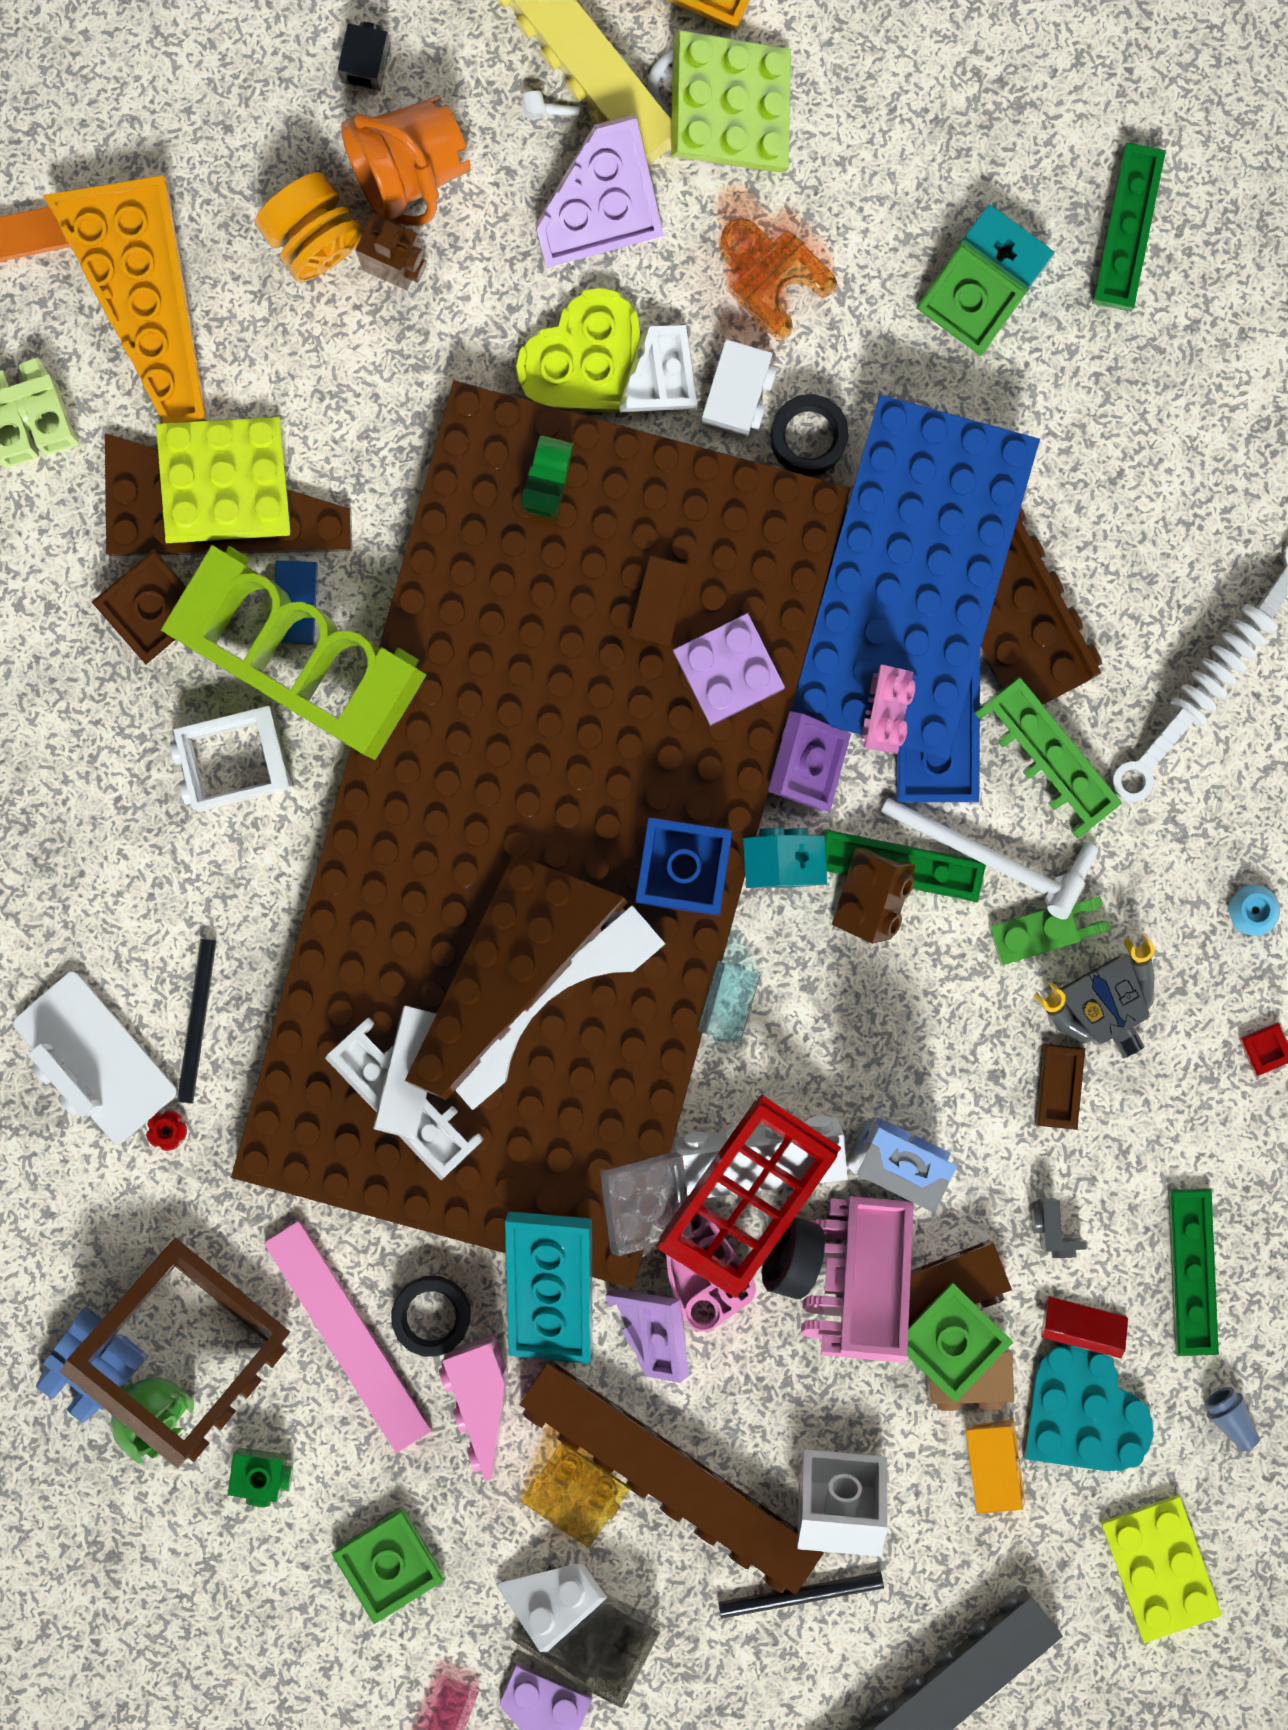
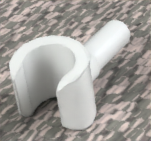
M530 91L523 94V99L521 100L522 109L525 117L529 120L544 118L546 115L579 117V106L545 104L541 91Z

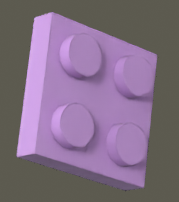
M748 613L673 650L710 726L785 689Z

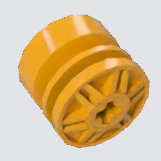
M320 172L307 174L280 190L261 208L254 220L255 226L270 247L280 248L284 246L280 253V260L284 265L290 266V274L296 282L312 280L336 266L357 247L364 232V228L359 221L352 220L353 215L348 207L336 208L340 200L339 194L324 173Z

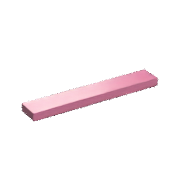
M301 1220L264 1242L267 1250L395 1453L400 1452L431 1432L432 1428Z

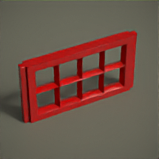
M761 1094L753 1102L659 1237V1241L655 1245L656 1248L734 1298H737L740 1292L742 1293L834 1163L841 1147ZM760 1122L785 1138L770 1160L745 1145ZM791 1143L815 1158L801 1180L776 1165ZM738 1153L743 1154L764 1168L749 1190L724 1175ZM770 1173L794 1188L780 1210L755 1195ZM717 1183L743 1198L728 1220L703 1205ZM749 1203L773 1218L759 1240L734 1225ZM696 1213L721 1228L707 1250L682 1236V1233ZM728 1233L753 1248L738 1270L713 1255Z

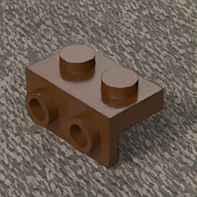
M866 848L855 849L832 925L872 944L891 940L901 926L902 916L900 913L905 899L909 896L914 886V878L912 876L915 864L909 861L897 863Z

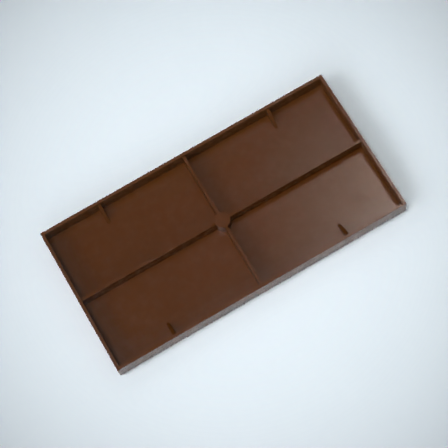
M453 380L379 644L380 649L382 647L392 654L395 653L397 648H400L417 658L419 662L415 668L427 675L376 760L363 755L352 747L350 748L231 1178L506 1253L505 1220L508 1212L592 1219V1277L634 1288L745 879L743 838L756 837L772 778V771L776 764L783 730L793 703L849 497L850 487ZM541 435L574 443L558 521L522 512L520 506ZM650 556L690 566L670 648L629 638ZM748 613L785 689L710 726L673 650ZM648 818L732 830L719 916L636 903ZM514 854L623 896L628 902L623 909L626 911L629 907L633 906L663 940L665 945L634 972H613L590 977L566 988L549 1000L531 1019L520 1036L510 1061L507 1081L475 1109L472 1110L456 1090L447 1100L427 1092L426 1099L441 1115L451 1106L458 1111L448 1123L467 1143L478 1133L484 1138L453 1170L440 1180L398 1135L373 1129L377 1112L325 1059L326 1056L367 1018H370L374 1025L365 1035L385 1054L394 1045L404 1006L437 1014ZM604 924L600 927L603 931L606 928Z

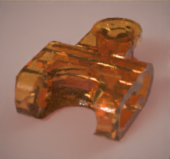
M744 218L732 220L723 229L719 245L720 255L739 275L728 287V291L775 340L785 341L792 334L793 329L792 319L784 311L779 300V294L783 288L788 285L802 284L811 288L821 298L828 297L838 288L835 275L790 231L785 230L773 242L754 222ZM734 237L737 240L746 237L748 239L747 247L740 246L737 249L732 247Z

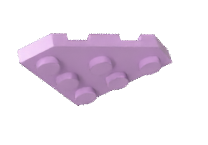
M635 114L593 126L537 220L535 227L546 268L664 236Z

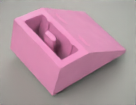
M495 1334L454 1348L446 1353L442 1360V1368L439 1369V1375L446 1393L453 1391L457 1401L456 1408H453V1414L458 1429L461 1433L467 1431L471 1441L470 1448H467L471 1466L475 1473L482 1472L485 1481L491 1480L496 1465L508 1379V1370Z

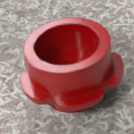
M166 1110L162 1114L157 1112L148 1120L147 1126L149 1131H147L146 1136L149 1143L154 1147L159 1146L163 1151H171L179 1146V1142L186 1138L187 1126L182 1122L180 1114L175 1111ZM165 1126L169 1127V1134L163 1133L162 1130Z

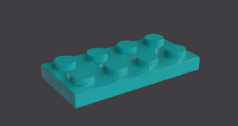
M508 1212L505 1220L508 1356L590 1364L593 1354L592 1219Z

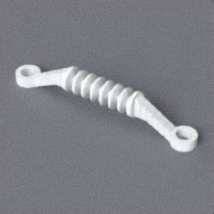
M1288 544L1283 551L1282 557L1284 569L1275 580V583L1272 584L1256 608L1248 604L1242 607L1241 613L1247 619V622L1238 619L1232 620L1231 626L1238 633L1237 636L1223 632L1221 638L1228 646L1227 649L1218 645H1213L1211 648L1218 661L1215 662L1208 658H1203L1201 664L1208 674L1205 675L1194 671L1191 677L1198 687L1195 688L1188 684H1184L1181 687L1188 700L1185 701L1174 697L1170 704L1177 712L1158 737L1151 743V746L1146 749L1138 761H1129L1115 769L1111 777V787L1119 799L1134 803L1145 799L1150 794L1154 783L1152 770L1158 762L1161 761L1192 723L1204 727L1207 719L1200 710L1205 709L1215 712L1217 706L1210 697L1215 696L1225 699L1227 693L1220 684L1224 683L1229 686H1235L1237 680L1230 672L1231 669L1239 673L1246 672L1247 667L1240 658L1244 657L1249 660H1255L1257 654L1250 644L1265 647L1267 641L1260 631L1274 634L1277 631L1278 626L1272 618L1288 595ZM1133 770L1142 776L1143 787L1138 793H1129L1123 788L1121 780L1126 771Z

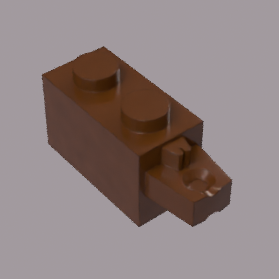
M372 213L355 249L364 272L408 291L412 281L416 283L420 281L427 264V260L423 259L424 249H422L419 235L408 228Z

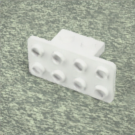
M76 972L67 973L14 1019V1028L33 1049L28 1056L34 1062L31 1069L36 1076L46 1085L51 1082L61 1093L58 1097L59 1102L72 1116L79 1114L81 1118L91 1116L115 1144L125 1142L177 1096L176 1086Z

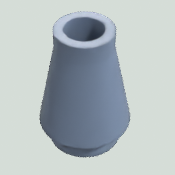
M1226 1387L1216 1391L1206 1400L1207 1417L1236 1445L1239 1451H1248L1259 1443L1260 1436L1255 1430L1241 1393H1236L1232 1387Z

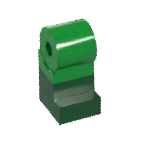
M540 436L533 466L530 467L520 503L522 512L558 521L574 443Z

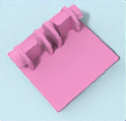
M881 664V666L879 665L878 673H873L870 694H875V698H868V702L874 704L872 711L866 710V714L871 715V719L865 718L861 735V739H865L864 748L898 754L899 746L903 745L907 735V723L904 721L907 705L912 702L915 693V682L912 680L913 672Z

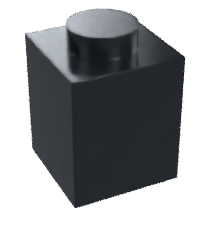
M360 22L359 25L347 24L337 69L341 83L381 91L391 47L388 32L383 31L381 26L371 22Z

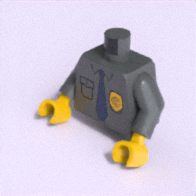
M1142 933L1143 942L1136 948H1134L1129 938L1124 940V946L1131 955V959L1127 954H1120L1060 989L1052 982H1049L1048 985L1052 990L1050 996L1046 999L1037 992L1034 994V1000L1046 1009V1012L1059 1031L1081 1043L1092 1042L1094 1045H1101L1113 1039L1123 1059L1139 1052L1145 1047L1134 1026L1150 1017L1148 1009H1150L1154 1001L1155 974L1151 957L1155 952V947L1146 933Z

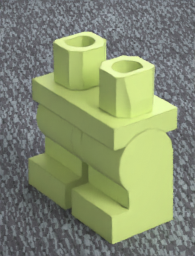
M34 358L18 365L23 379L22 383L10 386L6 373L3 370L0 371V464L4 468L39 458L36 446L46 456L80 445L70 423L58 384L48 374L39 358ZM30 431H32L35 442L32 440Z

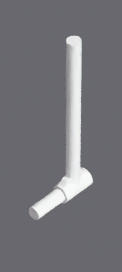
M890 798L886 800L881 810L882 813L1047 895L1045 898L1047 909L1050 914L1059 919H1067L1085 886L1084 879L1099 851L1095 845L1084 843L1070 872L1057 876L1055 880H1052Z

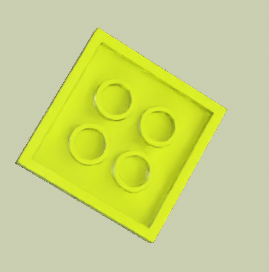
M280 417L156 424L166 543L290 536Z

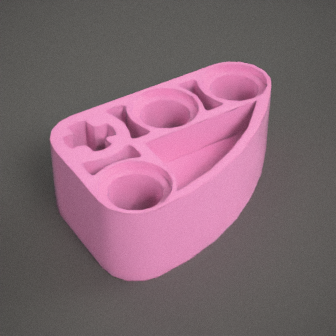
M683 1200L673 1207L669 1222L683 1204ZM701 1216L699 1225L693 1229H685L682 1236L703 1248L705 1244L713 1242L720 1229L717 1225ZM725 1237L721 1242L725 1249L721 1260L738 1270L743 1262ZM666 1254L672 1293L675 1299H680L682 1315L693 1329L700 1332L712 1330L753 1300L756 1293V1284L753 1278L745 1288L746 1293L734 1298ZM706 1300L713 1304L715 1311L710 1319L699 1321L692 1316L691 1309L697 1301Z

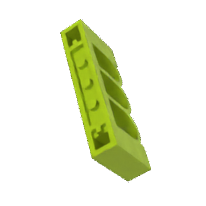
M212 545L161 631L358 752L376 760L427 675L415 668L419 660L400 648H397L395 653L392 654L382 647L381 649L378 648L372 641L358 633L338 631L335 622L324 612L304 602H291L288 594L279 585L266 577L258 575L259 573L246 566L250 560L249 557L230 546L223 552ZM266 589L272 598V611L246 657L242 660L216 643L243 599L256 590ZM303 618H315L319 626V641L290 689L263 671L288 629L295 622ZM361 646L367 655L368 667L340 717L337 718L311 702L310 699L338 654L348 647Z

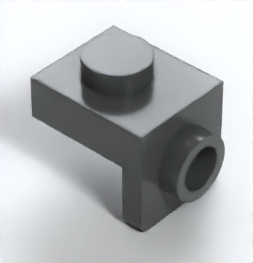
M1056 1198L1038 1199V1208L1031 1211L1033 1233H1040L1041 1249L1046 1252L1051 1251L1052 1258L1077 1257L1076 1250H1086L1087 1241L1083 1238L1062 1239L1060 1200Z

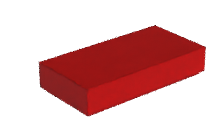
M1048 1296L1044 1306L1041 1337L1122 1358L1126 1351L1128 1317Z

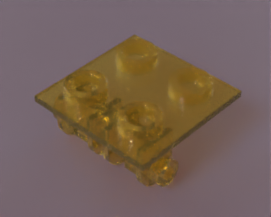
M561 1441L520 1502L589 1548L608 1520L613 1519L621 1506L620 1503L631 1487Z

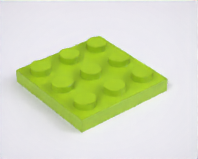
M681 30L673 35L671 157L771 172H784L788 170L791 49Z

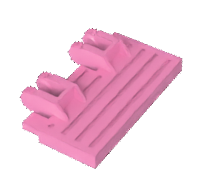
M850 1196L849 1200L831 1198L829 1218L848 1219V1221L828 1219L811 1221L820 1224L826 1239L846 1240L845 1245L825 1243L823 1262H826L824 1294L843 1295V1298L811 1295L803 1299L802 1308H804L805 1312L841 1316V1322L805 1320V1322L801 1323V1333L804 1336L822 1339L821 1355L906 1363L913 1202Z

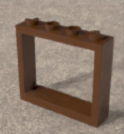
M175 1237L69 1356L60 1372L179 1469L187 1458L195 1462L207 1448L210 1442L204 1437L213 1426L221 1431L232 1418L236 1410L231 1405L238 1396L241 1395L247 1399L262 1381L257 1374L263 1366L267 1364L273 1368L288 1350L282 1343L288 1337L290 1331ZM175 1267L266 1341L185 1440L91 1364Z

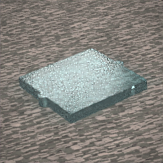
M718 961L697 1031L712 1035L713 1039L718 1042H723L726 1039L741 1044L761 975L745 970V965L739 963L733 966Z

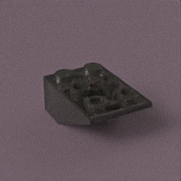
M549 1564L546 1571L557 1569V1567ZM605 1592L604 1594L607 1599L548 1652H540L521 1622H519L511 1638L512 1641L583 1689L620 1708L623 1707L660 1634L659 1620Z

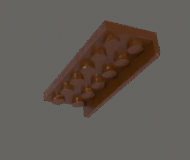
M1021 507L980 650L1001 689L1019 675L1041 704L1044 705L1099 676L1101 670L1098 666L1102 665V659L1096 647L1092 643L1086 644L1079 631L1083 629L1082 621L1077 611L1073 607L1067 608L1060 594L1064 592L1063 585L1054 571L1048 572L1041 558L1045 556L1044 549L1038 538L1034 534L1029 536L1022 522L1026 520V517Z

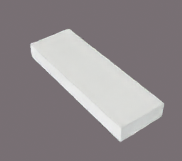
M409 1006L403 1007L373 1129L411 1139L416 1138L427 1092L408 1084L405 1079L434 1021L435 1013Z

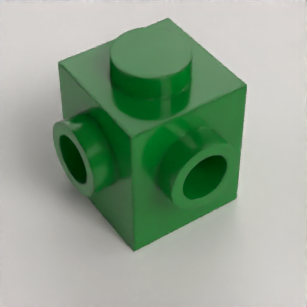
M238 1448L233 1453L227 1496L246 1498V1504L256 1507H269L271 1502L277 1503L283 1491H290L293 1467L286 1466L288 1454Z

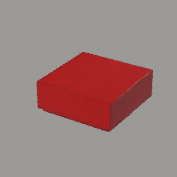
M1279 1022L1239 1038L1254 1076L1262 1075L1288 1064V1043Z

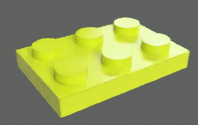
M1179 1495L1100 1522L1144 1644L1222 1616Z

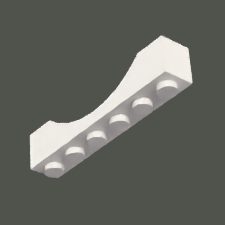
M633 906L629 907L626 911L623 908L618 913L615 911L604 923L606 928L592 942L588 940L571 959L572 964L528 1012L524 1010L509 1026L511 1030L501 1041L497 1039L480 1058L481 1063L456 1089V1092L472 1110L507 1081L510 1061L520 1036L531 1019L549 1000L566 988L590 977L613 972H634L665 945L663 940Z

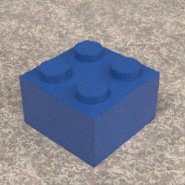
M648 818L636 903L719 916L732 830Z

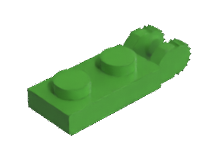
M1101 896L1076 903L1067 919L1056 918L1049 913L1048 909L989 926L1000 965H1006L1079 943L1081 938L1111 930L1108 921L1091 923L1088 927L1078 930L1075 924L1073 914L1098 909L1099 906L1103 905Z

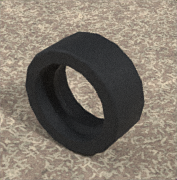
M816 394L799 395L785 402L776 413L770 432L771 449L778 462L789 471L806 476L820 475L833 468L843 456L849 437L848 422L841 408L829 398ZM812 411L821 414L829 421L833 429V441L825 454L817 458L806 459L797 456L790 450L786 443L785 431L787 424L794 416L802 412Z
M797 1217L794 1218L762 1264V1282L768 1292L794 1299H802L809 1294L816 1283L824 1259L825 1237L820 1224Z
M423 1276L410 1282L398 1294L391 1310L392 1328L397 1340L408 1351L422 1357H438L452 1351L464 1339L471 1322V1306L465 1292L454 1281L441 1276ZM424 1292H438L445 1295L452 1302L455 1309L456 1321L452 1330L445 1337L438 1340H425L418 1337L410 1329L407 1322V1310L411 1301L417 1295Z

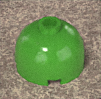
M159 1377L148 1378L134 1385L128 1384L122 1388V1390L177 1435H179L183 1428H173L186 1410L191 1414L194 1410V1399L168 1379ZM113 1415L111 1416V1431L114 1440L134 1461L143 1463L141 1457L145 1454H148L152 1459L160 1455Z

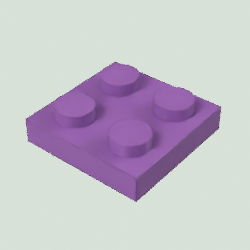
M790 711L783 730L782 741L776 764L772 771L768 792L820 811L830 812L851 733L830 727L829 724L805 714Z

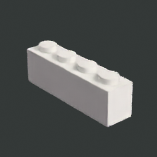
M819 1115L803 1121L841 1147L837 1154L838 1157L820 1183L847 1180L844 1133L838 1118ZM737 1126L730 1127L724 1132L707 1134L696 1131L690 1132L684 1137L674 1138L678 1184L683 1201L688 1197ZM767 1126L757 1127L745 1145L770 1160L785 1138ZM791 1143L776 1165L801 1180L815 1158ZM738 1153L724 1175L749 1190L764 1168L743 1154ZM770 1173L758 1191L791 1186ZM717 1183L708 1198L734 1195L735 1193Z

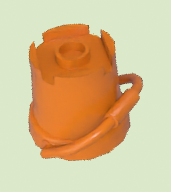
M439 95L376 117L357 114L354 118L341 123L344 147L367 201L375 214L394 223L406 226H422L432 221L437 211L436 200L439 198L437 188L470 172V159L460 163L457 152L467 148L462 133L447 105L437 109L441 100ZM423 197V200L427 202L425 213L419 216L404 214L407 205Z

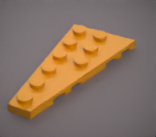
M161 175L43 195L59 223L63 235L78 259L80 267L108 320L114 327L127 356L142 380L141 382L162 422L207 421L167 178Z

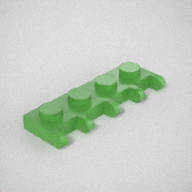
M1019 675L974 711L978 719H981L993 710L1009 729L997 740L1000 746L1003 748L1014 739H1017L1034 760L1033 763L1024 769L1023 774L1030 779L1042 770L1060 793L1048 802L1053 810L1068 802L1081 817L1082 821L1071 830L1076 838L1085 834L1123 804Z

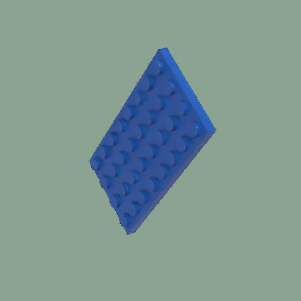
M879 395L791 712L802 713L829 724L830 727L862 735L865 718L871 719V715L866 714V710L872 711L874 703L868 702V698H875V694H870L873 673H878L879 665L881 666L882 664L913 672L912 680L915 682V693L912 702L907 705L904 719L907 723V735L901 746L949 760L1040 438Z

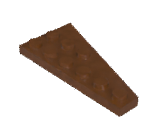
M105 433L106 555L146 556L153 549L159 555L207 554L212 545L223 552L230 546L240 553L352 551V511L350 508L286 489L290 536L166 543L158 449Z
M514 854L405 1081L416 1088L447 1100L481 1063L480 1058L497 1039L501 1041L511 1030L509 1026L524 1010L528 1012L572 964L571 959L588 940L592 942L602 931L600 927L615 911L618 913L628 903L623 896Z

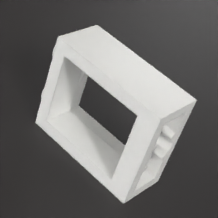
M271 706L173 729L176 740L170 741V749L175 764H182L185 780L179 782L182 798L185 805L191 804L192 809L197 812L294 789L275 709ZM257 725L271 781L206 797L192 741Z

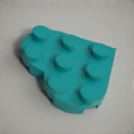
M1064 1343L1052 1347L1039 1360L1034 1375L1023 1458L1101 1471H1123L1139 1466L1143 1462L1144 1456L1148 1453L1154 1437L1153 1419L1148 1406L1132 1392L1118 1388V1374L1114 1361L1109 1355Z

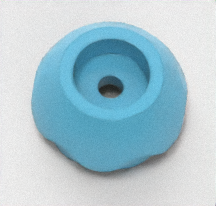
M1246 885L1240 888L1231 898L1228 904V912L1237 931L1243 934L1261 936L1271 931L1277 924L1280 917V905L1275 894L1268 888L1259 885ZM1254 906L1259 910L1257 914L1252 913Z

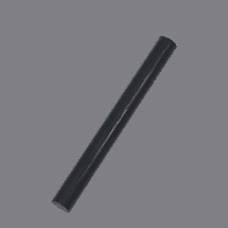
M200 938L177 1102L194 1103L217 943L215 940Z
M881 1572L802 1586L796 1595L786 1589L784 1593L775 1591L721 1601L718 1604L721 1619L880 1590L884 1589Z

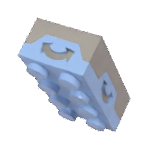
M879 1117L875 1124L865 1120L846 1159V1167L856 1175L935 1213L957 1168L955 1164L948 1161L951 1153L916 1135L912 1142H909L911 1133Z

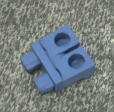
M88 1307L81 1310L73 1321L72 1326L44 1361L43 1365L46 1368L36 1384L40 1391L52 1399L59 1394L66 1383L78 1391L79 1394L66 1410L81 1423L87 1421L99 1409L103 1410L104 1408L60 1371L69 1356L102 1320L100 1316ZM118 1334L106 1348V1351H101L91 1364L122 1389L147 1360L149 1355L124 1335Z

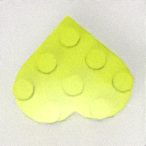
M596 288L581 292L580 296L571 300L567 308L563 309L558 327L540 330L539 334L530 338L526 345L520 349L516 368L519 385L524 391L526 398L529 401L566 411L637 414V411L620 412L619 407L640 341L637 312L616 291Z

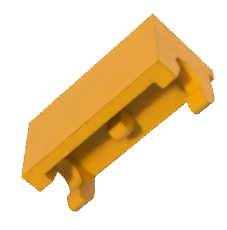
M1015 1420L974 1424L973 1428H967L966 1437L977 1514L1023 1510L1025 1495Z

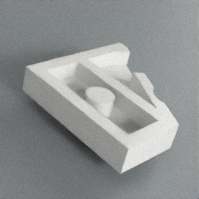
M686 325L649 326L642 331L619 405L620 412L692 409L697 406Z

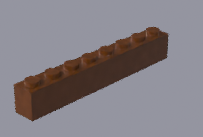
M546 1361L521 1398L519 1405L525 1409L522 1413L525 1418L543 1428L545 1423L559 1432L557 1439L574 1451H577L579 1447L583 1448L593 1455L591 1462L603 1472L611 1475L615 1470L628 1479L625 1485L638 1496L645 1499L649 1494L662 1503L659 1507L660 1510L673 1520L680 1522L684 1518L695 1525L694 1533L708 1544L714 1546L718 1541L731 1550L728 1556L743 1568L749 1570L751 1565L759 1569L765 1574L762 1579L778 1592L784 1593L788 1589L796 1595L824 1554L823 1551L797 1549V1528L554 1361Z

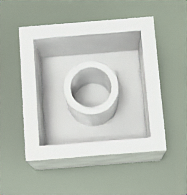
M804 1449L799 1476L797 1549L881 1556L887 1531V1457Z

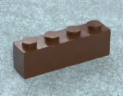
M987 1240L911 1270L908 1326L950 1282L954 1283L974 1304L980 1303L982 1308L1005 1300L1003 1293L1011 1291L1012 1288L994 1243Z

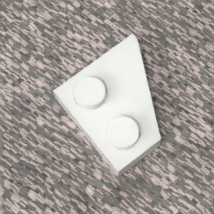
M584 1564L565 1566L501 1582L497 1585V1588L540 1652H548L607 1599Z

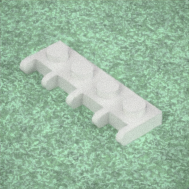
M367 1018L336 1046L325 1059L377 1112L393 1047L383 1054L371 1042L365 1033L371 1030L374 1022ZM425 1098L416 1138L399 1137L442 1180L484 1138L478 1133L467 1143L448 1123L458 1111L451 1106L441 1115Z

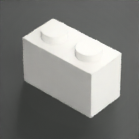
M725 339L701 425L744 438L749 437L751 428L759 430L766 406L759 404L762 390L771 391L777 367L770 365L773 353Z

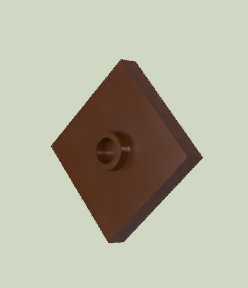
M153 549L91 603L146 665L176 640L161 631L185 591L186 585Z

